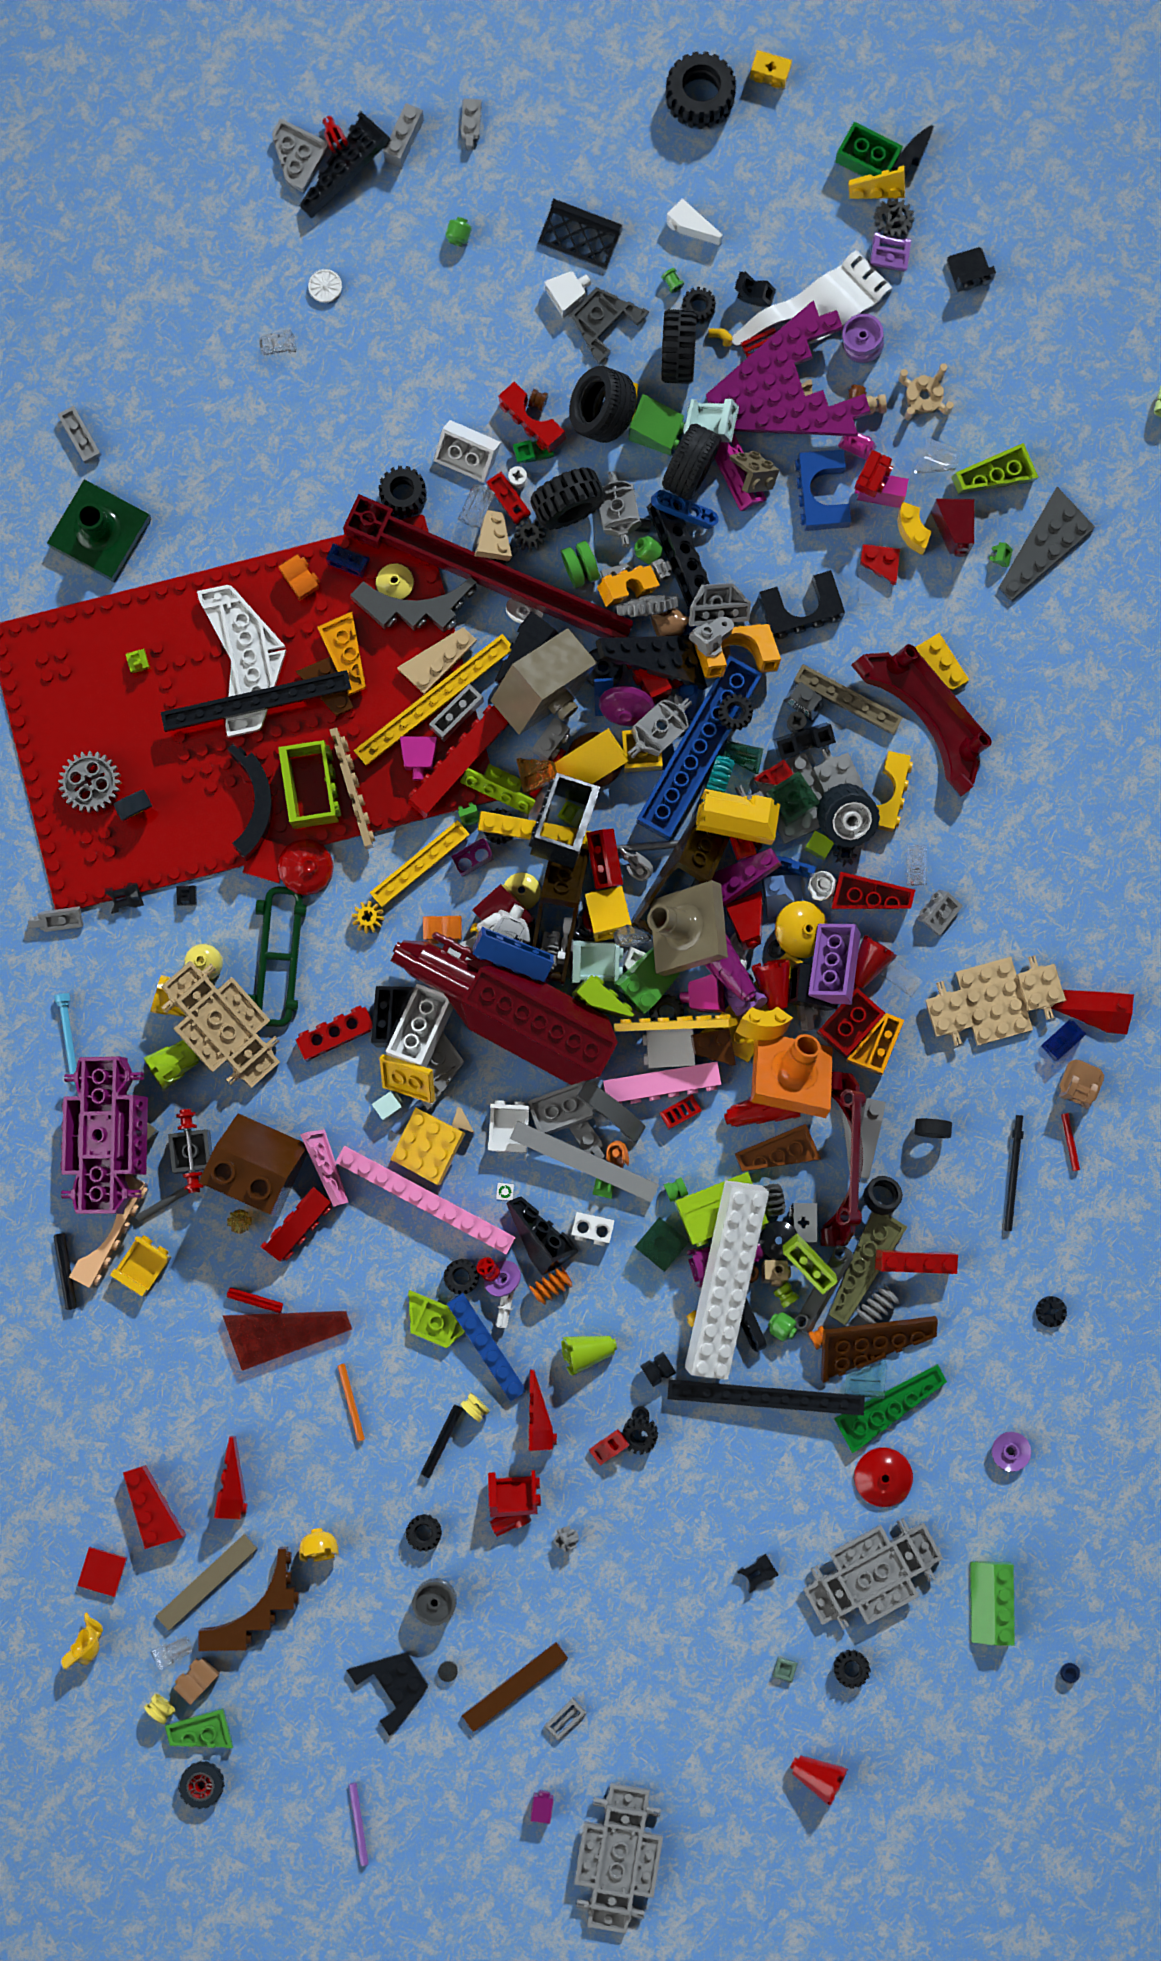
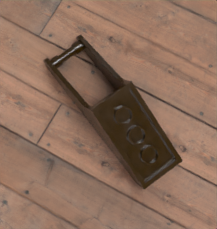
M696 813L631 919L632 928L636 926L652 935V930L641 917L668 877L677 868L695 878L690 887L711 881L728 843L729 836L696 830Z
M580 849L574 869L548 861L540 895L532 946L537 948L545 903L574 908L563 973L549 972L547 979L561 982V986L565 985L589 858V850Z

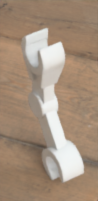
M564 918V937L562 938L561 951L558 952L557 964H564L565 950L568 945V934L570 933L572 918Z

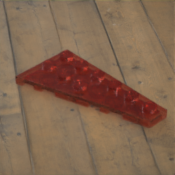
M347 1311L222 1315L242 1371L353 1329Z

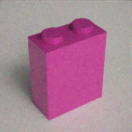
M891 475L889 477L885 476L882 482L886 484L881 494L877 492L875 498L858 490H855L854 493L858 494V501L900 508L906 497L909 479Z

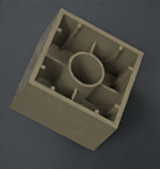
M567 628L513 663L490 701L519 735L551 713L554 716L558 715L564 721L578 709L577 704L573 702L575 700L574 697L597 665V662Z

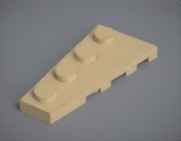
M462 627L397 667V670L425 695L477 642V639Z

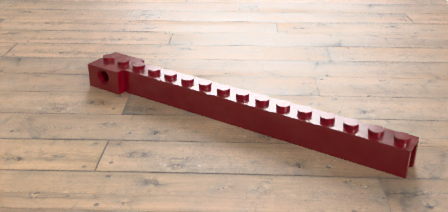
M358 494L343 526L344 534L377 549H379L381 543H384L462 578L469 579L471 577L478 585L598 637H628L634 621L617 615L612 611L492 559L474 556L475 552L395 518L392 508Z

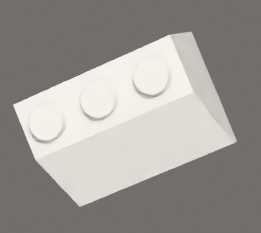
M449 420L442 429L433 461L484 483L495 462L501 442Z

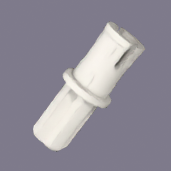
M515 1291L501 1297L500 1305L497 1306L499 1310L496 1327L507 1328Z

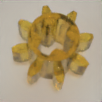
M241 1209L230 1213V1218H227V1226H231V1231L238 1234L244 1233L246 1230L248 1231L249 1225H252V1217H248V1212Z

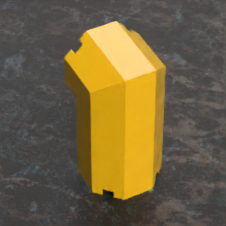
M709 789L703 791L701 799H704V802L699 804L696 830L767 845L773 844L780 809L779 803L775 805L772 798L753 795L751 799L747 800V796L742 797Z

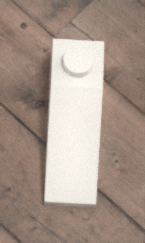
M681 199L667 213L666 222L673 231L676 230L680 234L717 245L722 243L723 235L684 199Z

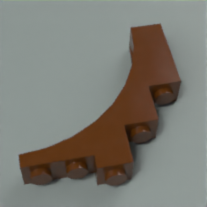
M280 1547L278 1549L277 1565L272 1581L259 1602L246 1614L232 1622L215 1627L201 1628L198 1632V1651H246L249 1645H252V1633H249V1630H270L272 1625H275L276 1613L272 1612V1610L295 1609L296 1604H299L300 1595L299 1592H296V1587H288V1584L292 1582V1573L288 1572V1564L292 1562V1553L288 1552V1547Z

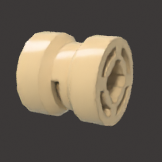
M885 394L878 395L877 397L866 396L871 414L868 415H873L875 412L880 414L887 412Z

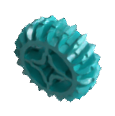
M720 755L716 758L706 789L725 793L735 764L734 760Z

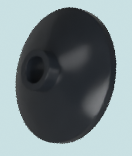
M772 1222L761 1232V1249L768 1257L774 1260H785L787 1257L783 1254V1245L797 1234V1231L787 1222ZM782 1237V1244H777L775 1239Z

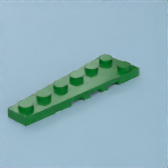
M938 1364L865 1401L864 1416L840 1414L834 1418L852 1454L947 1382Z

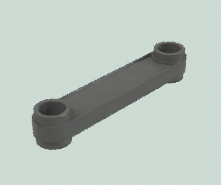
M837 1246L833 1250L827 1265L837 1274V1283L823 1295L814 1286L801 1311L795 1317L797 1322L795 1327L799 1331L808 1333L814 1329L815 1323L846 1268L853 1260V1254L847 1247Z

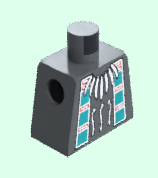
M802 682L794 685L783 700L795 710L802 712L811 721L815 719L823 708V698Z

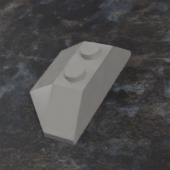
M733 583L701 585L690 606L689 626H700L704 623L710 624L722 616L730 618L733 622L749 621L751 602L745 598Z

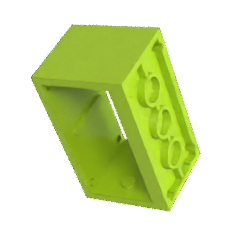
M322 740L278 747L289 822L293 829L339 822L338 816H341V808L338 801H336L339 795L335 782L333 783L336 775L333 765L330 764V761L333 760L330 746L326 745L325 741ZM322 753L326 776L324 779L328 789L331 812L300 817L291 758Z

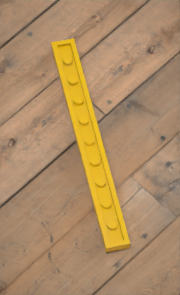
M501 634L354 750L356 755L365 766L369 765L400 740V736H406L463 691L469 684H472L510 654L511 643Z

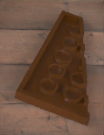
M936 1316L824 1329L821 1363L822 1382L825 1383L829 1381V1378L839 1375V1377L845 1375V1371L855 1367L859 1369L884 1359L887 1354L894 1351L896 1353L903 1351L902 1348L911 1344L918 1345L937 1337L938 1320Z

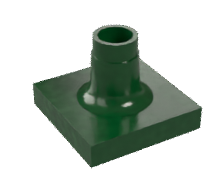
M84 479L48 539L47 544L55 551L115 582L152 518L145 511ZM100 519L97 524L89 526L94 520Z

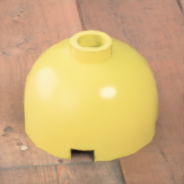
M198 944L191 947L184 958V965L191 961L202 971L211 963L216 970L208 976L210 981L218 976L223 968V958L220 952L214 946L208 944Z

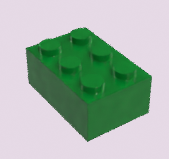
M854 121L837 151L835 163L861 176H877L885 170L893 171V167L902 153L903 146Z

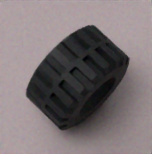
M398 466L396 470L393 467L390 469V473L386 471L384 473L385 478L381 477V485L378 488L381 503L392 508L395 517L398 514L400 518H404V515H407L409 518L412 517L411 513L414 512L415 515L419 513L418 509L422 510L424 507L423 503H426L427 500L426 486L421 474H418L415 469L411 471L409 466H406L405 469L402 466ZM401 484L409 485L414 489L413 494L404 500H399L392 496L394 488Z

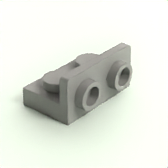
M938 890L931 896L929 903L921 909L917 920L924 923L936 935L940 936L963 905L949 892Z

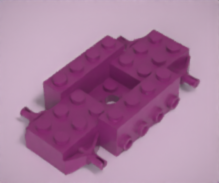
M80 1057L76 1072L64 1075L66 1077L64 1078L65 1082H75L79 1096L63 1097L61 1175H73L76 1178L73 1189L71 1191L63 1190L61 1194L68 1195H61V1198H71L73 1200L76 1214H124V1209L129 1199L141 1198L142 1196L135 1194L142 1193L141 1190H130L125 1180V1175H146L148 1097L127 1095L132 1081L143 1080L144 1077L141 1076H144V1073L132 1072L126 1057ZM98 1130L102 1131V1138L100 1140L96 1138Z

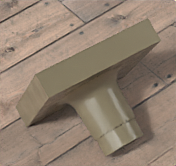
M713 880L653 899L650 903L647 923L653 935L656 974L668 976L728 958L720 883Z

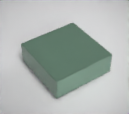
M778 1657L773 1677L792 1683L798 1663Z

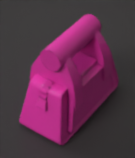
M860 433L856 437L842 436L838 447L865 460L868 459L871 450L875 451L877 447L872 441V437H867Z

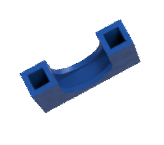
M844 449L799 453L798 459L795 460V470L799 471L797 489H801V496L798 497L799 507L803 509V514H800L801 525H804L805 531L848 528L851 525L850 504H821L815 500L810 490L812 481L817 477L844 473L846 468Z

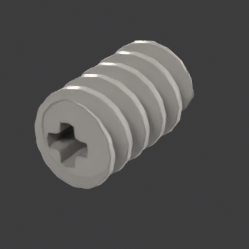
M884 1285L886 1290L878 1289L880 1295L873 1294L874 1301L867 1299L869 1306L861 1305L863 1312L858 1309L856 1310L857 1314L867 1324L876 1323L875 1318L883 1320L881 1313L888 1315L886 1308L888 1307L893 1310L892 1302L899 1304L898 1298L886 1285Z

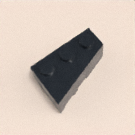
M376 986L371 1043L375 1047H388L415 989L414 987Z

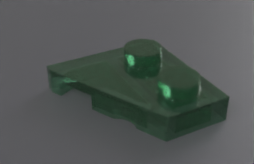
M726 740L723 757H729V759L734 760V763L758 774L763 748Z

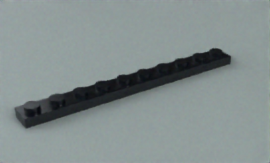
M345 670L160 713L164 731L169 732L352 689L348 671Z
M669 1380L667 1398L670 1400L863 1416L865 1396L681 1380Z

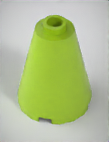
M610 1336L562 1337L563 1340L561 1341L563 1358L570 1365L566 1368L571 1376L613 1356L615 1350H617L616 1341Z

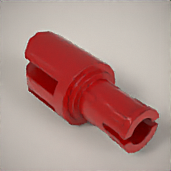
M327 116L329 122H327L326 118L322 121L326 129L324 135L331 152L336 153L333 143L336 144L339 150H342L343 147L340 139H342L346 147L348 142L341 127L335 124L334 118Z

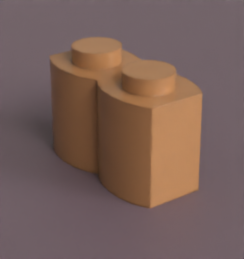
M204 1657L200 1660L196 1658L189 1665L191 1670L186 1675L182 1673L174 1681L177 1684L174 1689L189 1705L220 1675Z

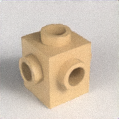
M772 1258L771 1260H764L761 1264L762 1283H771V1286H783L788 1281V1278H791V1267L788 1266V1261L774 1260Z

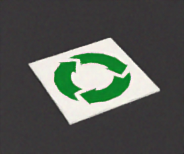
M498 1183L496 1199L513 1200L514 1184Z

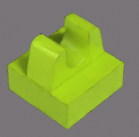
M144 649L126 654L132 674L150 669Z

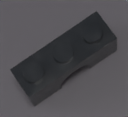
M826 722L775 738L773 743L777 757L783 760L800 754L799 752L806 749L820 748L836 743L831 724Z

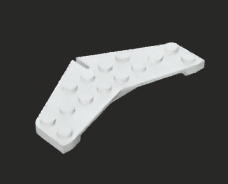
M224 585L197 591L199 601L231 659L229 697L276 686L287 651L281 650L269 653V651L286 648L285 645L232 586ZM268 709L226 718L225 728L227 737H235L261 730Z

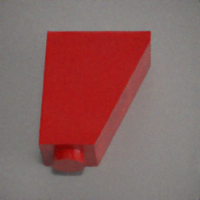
M761 891L725 906L727 916L743 951L754 949L761 944L764 905Z

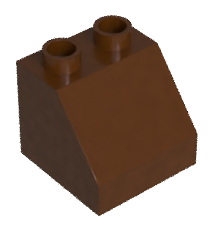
M238 1113L215 1145L198 1183L269 1215L279 1216L308 1151L304 1142Z

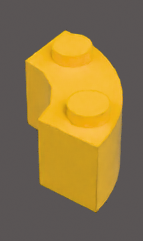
M902 502L898 512L900 535L913 551L923 555L932 531L925 528L919 516V507Z
M751 1007L742 1017L735 1032L753 1040H773L782 1036L787 1031L793 1017L778 1007L770 1011H761Z

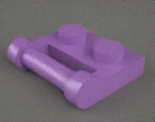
M875 232L872 240L870 265L906 272L911 239L905 238L903 240L882 236L881 233ZM879 243L903 247V250L879 246Z
M750 973L749 978L756 989L754 1001H741L732 991L724 990L725 999L740 1021L751 1007L758 1010L768 1000L764 994H761L753 982L754 979Z

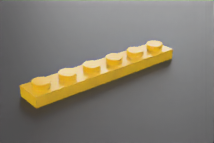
M481 811L477 831L530 840L536 821ZM545 823L541 836L573 846L578 829ZM585 834L581 849L589 850Z
M457 820L369 893L383 908L467 839L470 834Z

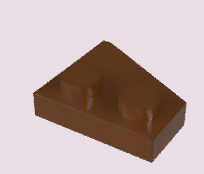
M729 1029L691 1035L694 1055L726 1063L729 1066L736 1065Z

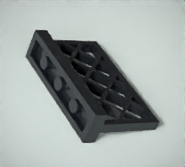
M553 198L538 244L607 270L619 236L622 234L623 226L620 223ZM553 213L561 216L563 220L562 223L554 227L551 222ZM573 221L578 222L581 229L570 233L567 224ZM565 225L568 235L558 238L555 229ZM593 228L596 230L597 236L587 239L584 230ZM553 231L557 240L550 243L544 241L545 234ZM582 232L586 241L576 245L572 236ZM607 234L614 236L613 242L605 246L601 237ZM570 237L574 246L569 249L563 248L560 242ZM599 238L603 247L593 252L589 243ZM587 244L591 253L585 256L579 254L577 248ZM605 251L607 255L605 263L597 261L595 254Z

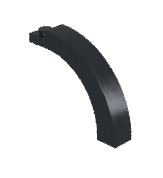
M232 744L228 748V752L247 773L253 784L255 794L254 810L250 822L243 833L232 843L234 849L248 861L259 849L269 830L272 818V795L267 776L258 759L252 752L247 756L240 746L237 748Z

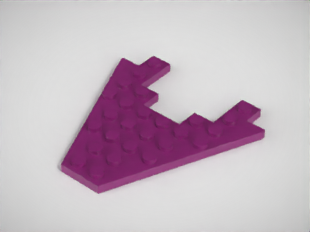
M814 301L810 302L705 394L708 403L724 404L725 399H732L739 406L734 431L856 437L858 433L854 419L871 414L865 394L832 406H828L823 390L805 396L795 365L813 359L808 342L843 330L838 311L835 310L819 316Z

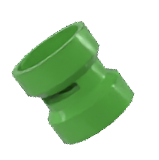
M681 1177L673 1183L668 1182L663 1185L670 1202L675 1201L679 1196L689 1195Z

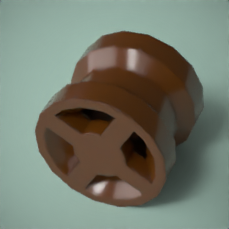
M534 388L528 406L531 408L537 407L538 410L543 411L547 403L548 393H540Z

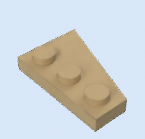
M490 510L484 512L474 556L505 561L511 559L512 554L502 512Z

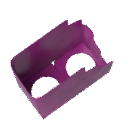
M484 838L451 856L462 877L494 860L492 851ZM485 849L488 852V858L481 862L477 861L475 858L476 851ZM462 858H468L472 863V866L467 871H462L458 867V863Z

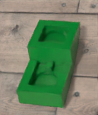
M531 440L513 444L517 463L553 458L554 453L553 451L549 453L546 449L542 450L537 445V441L531 442Z

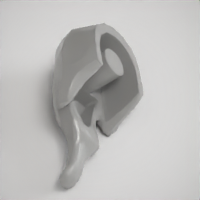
M619 846L623 859L631 864L626 865L629 875L639 881L647 880L653 873V866L649 860L638 852H635V855L630 854L622 846Z

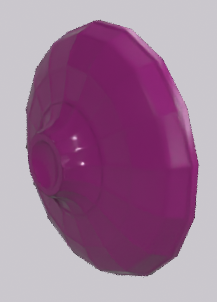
M613 687L605 691L599 699V708L603 716L610 722L620 726H634L655 707L652 698L644 691L635 687Z

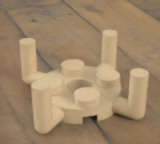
M946 364L940 365L938 372L933 378L921 375L913 381L907 378V369L901 370L898 381L907 387L906 399L909 406L904 416L905 420H911L915 413H932L937 409L945 415L951 413L954 404L951 401L947 402L946 406L942 403L944 389L939 383L947 370ZM926 391L929 393L930 397L928 399H922L920 397V392Z

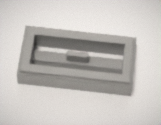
M572 1698L544 1727L559 1741L587 1712ZM575 1706L553 1728L550 1727L569 1707ZM579 1710L580 1713L557 1734L556 1731Z

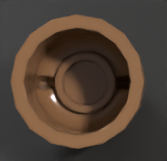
M675 608L650 616L656 636H681L684 634L689 623V617H686L685 614H682Z

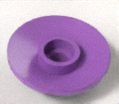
M500 1261L496 1263L500 1268L498 1278L489 1282L484 1279L486 1290L496 1297H503L512 1293L518 1287L521 1280L520 1269L515 1263Z
M1005 1432L995 1439L992 1445V1457L1001 1469L1010 1472L1018 1471L1028 1464L1031 1458V1447L1023 1435L1017 1432ZM1010 1447L1013 1448V1454L1011 1455L1007 1453V1449Z

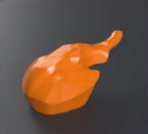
M618 1140L610 1143L606 1151V1161L624 1168V1163L629 1166V1153L626 1145Z

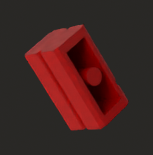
M871 450L855 484V490L875 498L877 492L881 494L886 484L882 481L885 476L889 477L893 466H891L892 458Z

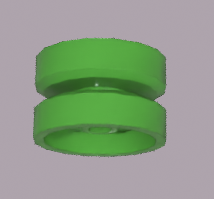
M585 540L576 544L577 556L571 547L560 550L567 574L575 589L585 585L584 574L591 583L600 580L597 562Z

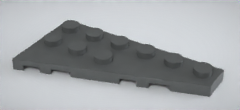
M1058 486L999 586V589L1010 601L1014 600L1095 528Z

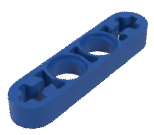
M658 490L651 496V503L656 509L705 529L713 528L719 521L718 515L713 510L664 490ZM673 503H677L680 506V510L675 509ZM690 509L695 511L696 517L690 514Z

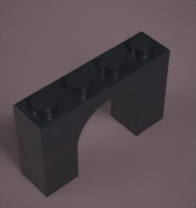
M831 570L813 575L812 584L818 599V608L809 616L797 617L790 614L783 605L778 587L759 592L758 599L766 623L769 624L774 638L783 639L793 632L799 634L806 631V628L809 627L815 629L823 626L826 622L836 623L842 620L845 610Z

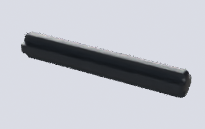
M55 1234L54 1243L66 1310L76 1309L77 1304L73 1280L69 1277L71 1269L65 1234Z
M453 1405L421 1471L422 1476L426 1478L431 1477L463 1411L462 1407Z

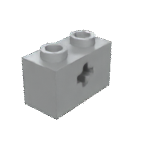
M792 1203V1207H789V1219H792V1226L806 1243H816L817 1203ZM802 1217H804V1221H807V1225H804V1229H802L801 1225H798V1221H800Z

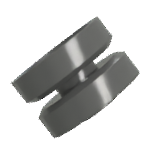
M440 1578L428 1579L422 1582L414 1594L412 1600L413 1611L422 1623L430 1626L441 1625L447 1622L453 1615L457 1604V1595L453 1586L446 1580ZM433 1599H436L438 1601V1604L436 1603V1606L431 1604Z

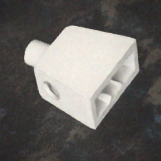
M572 271L544 282L547 294L563 318L586 298L584 288L591 285L587 275L577 279Z

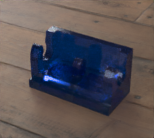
M333 543L326 561L328 565L363 578L370 558Z
M1068 1020L1041 1047L1054 1061H1057L1078 1043L1086 1033L1073 1020Z

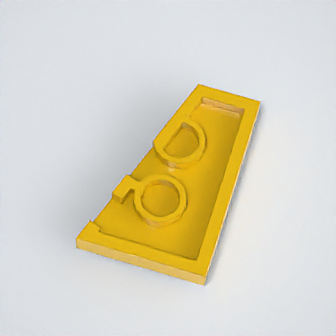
M900 166L898 170L889 172V170L882 171V174L877 176L866 175L849 180V199L905 198V166Z

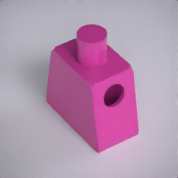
M400 736L405 770H413L412 780L421 781L424 778V771H431L433 769L438 744L437 737Z
M713 974L690 981L688 983V992H681L679 995L681 1004L689 1003L690 1009L694 1011L725 1013L724 984Z

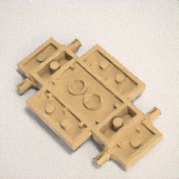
M1036 955L1030 956L1028 960L1031 969L1016 975L1012 958L1007 957L955 972L960 988L958 991L946 992L944 981L937 982L939 994L936 997L925 1000L935 1037L952 1035L954 1046L962 1044L959 1032L972 1028L974 1039L978 1046L1032 1031L1029 1011L1044 1009L1046 1020L1054 1018L1051 1007L1056 1003L1066 1001L1055 964L1038 966Z
M189 961L161 986L170 999L161 1008L166 1013L174 1006L183 1011L186 1017L173 1029L211 1072H214L222 1063L227 1061L234 1071L233 1074L225 1079L229 1082L228 1084L232 1085L240 1078L252 1088L280 1063L272 1051V1048L280 1042L277 1037L273 1036L272 1039L265 1043L256 1034L270 1019L233 977H230L217 989L208 978L216 968L210 963L202 971Z

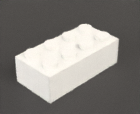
M416 984L387 1047L386 1054L388 1056L427 1067L453 1010L452 1005L443 993Z

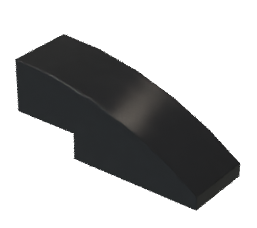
M933 125L922 130L907 144L898 157L893 171L898 170L900 166H905L906 179L911 165L919 167L932 135Z

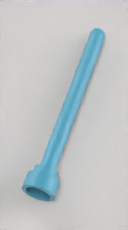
M70 993L54 995L55 1003L60 1007L69 1073L74 1074L77 1066L68 1005L71 1001Z

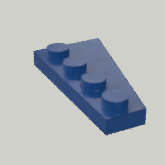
M755 847L757 854L762 852L760 850H757V848ZM777 856L782 864L777 869L807 879L813 877L816 866L798 862L788 857Z

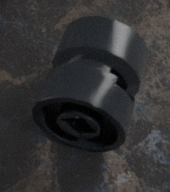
M664 1352L656 1355L653 1362L648 1360L640 1365L652 1387L661 1383L663 1377L669 1378L676 1374Z

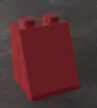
M936 498L931 509V515L949 554H955L957 557L966 556L974 545V499Z
M502 884L496 887L472 909L483 921L500 910L510 913L513 905L516 904L524 908L520 918L525 920L529 930L535 926L533 922L536 921L534 916L510 889Z

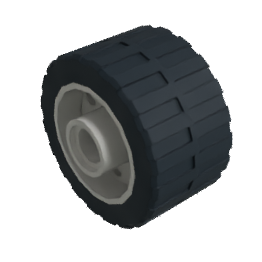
M851 783L838 784L825 792L819 800L816 810L818 823L828 838L836 845L849 848L860 846L869 841L875 834L876 829H878L880 820L879 809L868 793L858 785H852Z

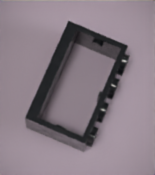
M556 773L555 779H550L541 811H539L536 825L531 835L529 847H532L530 855L574 869L601 787ZM554 795L586 805L573 846L541 836L544 824L549 817Z

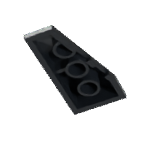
M522 1196L506 1203L529 1258L541 1275L558 1268L579 1252L564 1232L560 1234L552 1227L553 1223L550 1220L546 1222L539 1216V1211Z

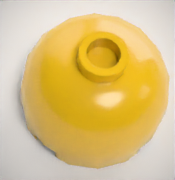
M322 1528L312 1529L310 1534L303 1537L299 1545V1557L304 1562H308V1558L318 1562L333 1559L335 1555L339 1556L335 1537L329 1532H323Z

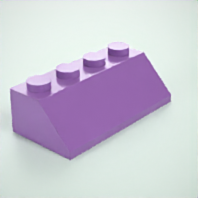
M818 924L809 996L831 1004H852L861 936L856 924Z

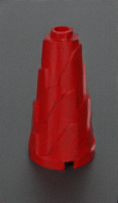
M751 1097L748 1100L732 1105L726 1110L727 1113L724 1114L726 1124H731L732 1127H741L754 1123L761 1124L770 1121L777 1122L801 1117L799 1112L751 1102Z

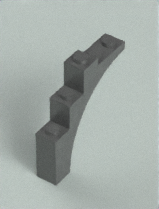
M470 577L458 588L445 595L433 599L414 601L389 597L374 590L363 581L351 594V598L384 629L388 626L392 627L396 623L397 617H399L415 631L417 628H422L428 618L440 630L445 632L447 629L450 630L456 624L455 620L457 619L454 611L457 612L463 606V601L467 597L470 598L475 594L477 585L476 581Z

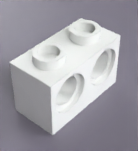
M576 1212L572 1235L575 1236L574 1240L586 1242V1239L594 1240L593 1244L605 1246V1243H610L615 1220ZM580 1222L588 1224L589 1230L586 1233L578 1231L577 1226ZM600 1226H604L608 1230L607 1236L603 1238L599 1237L596 1233L597 1228Z

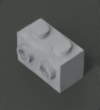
M554 717L533 746V753L547 763L551 759L554 760L560 752V746L566 744L571 737L570 728Z

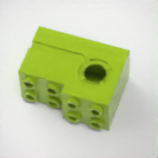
M748 1172L727 1180L753 1184ZM725 1181L674 1201L691 1245L702 1246L709 1243L708 1238L713 1237ZM765 1214L761 1230L766 1228L764 1224L769 1223Z

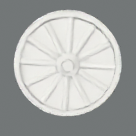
M323 269L311 276L308 288L315 300L329 303L339 297L342 291V283L340 277L335 272Z

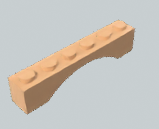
M125 1175V1180L130 1190H141L142 1193H135L142 1195L141 1198L129 1199L124 1209V1214H116L114 1225L106 1240L88 1256L79 1259L69 1276L71 1279L89 1288H94V1286H98L102 1279L100 1274L104 1268L109 1266L112 1260L110 1256L113 1250L116 1251L118 1249L122 1233L125 1234L129 1229L130 1223L128 1222L131 1216L134 1217L138 1212L140 1199H144L148 1193V1183L132 1175Z

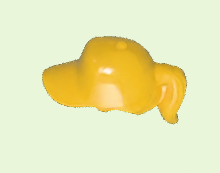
M87 1612L84 1614L86 1627L79 1632L75 1643L70 1647V1651L62 1658L61 1664L64 1669H68L76 1662L88 1665L96 1658L99 1652L98 1640L103 1633V1627L99 1622L92 1619Z

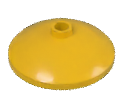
M792 902L786 905L778 914L775 923L776 939L780 947L790 956L796 958L814 956L818 924H828L822 910L811 902ZM806 926H809V932L806 931Z

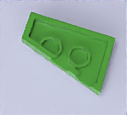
M224 1708L165 1725L170 1746L234 1747Z

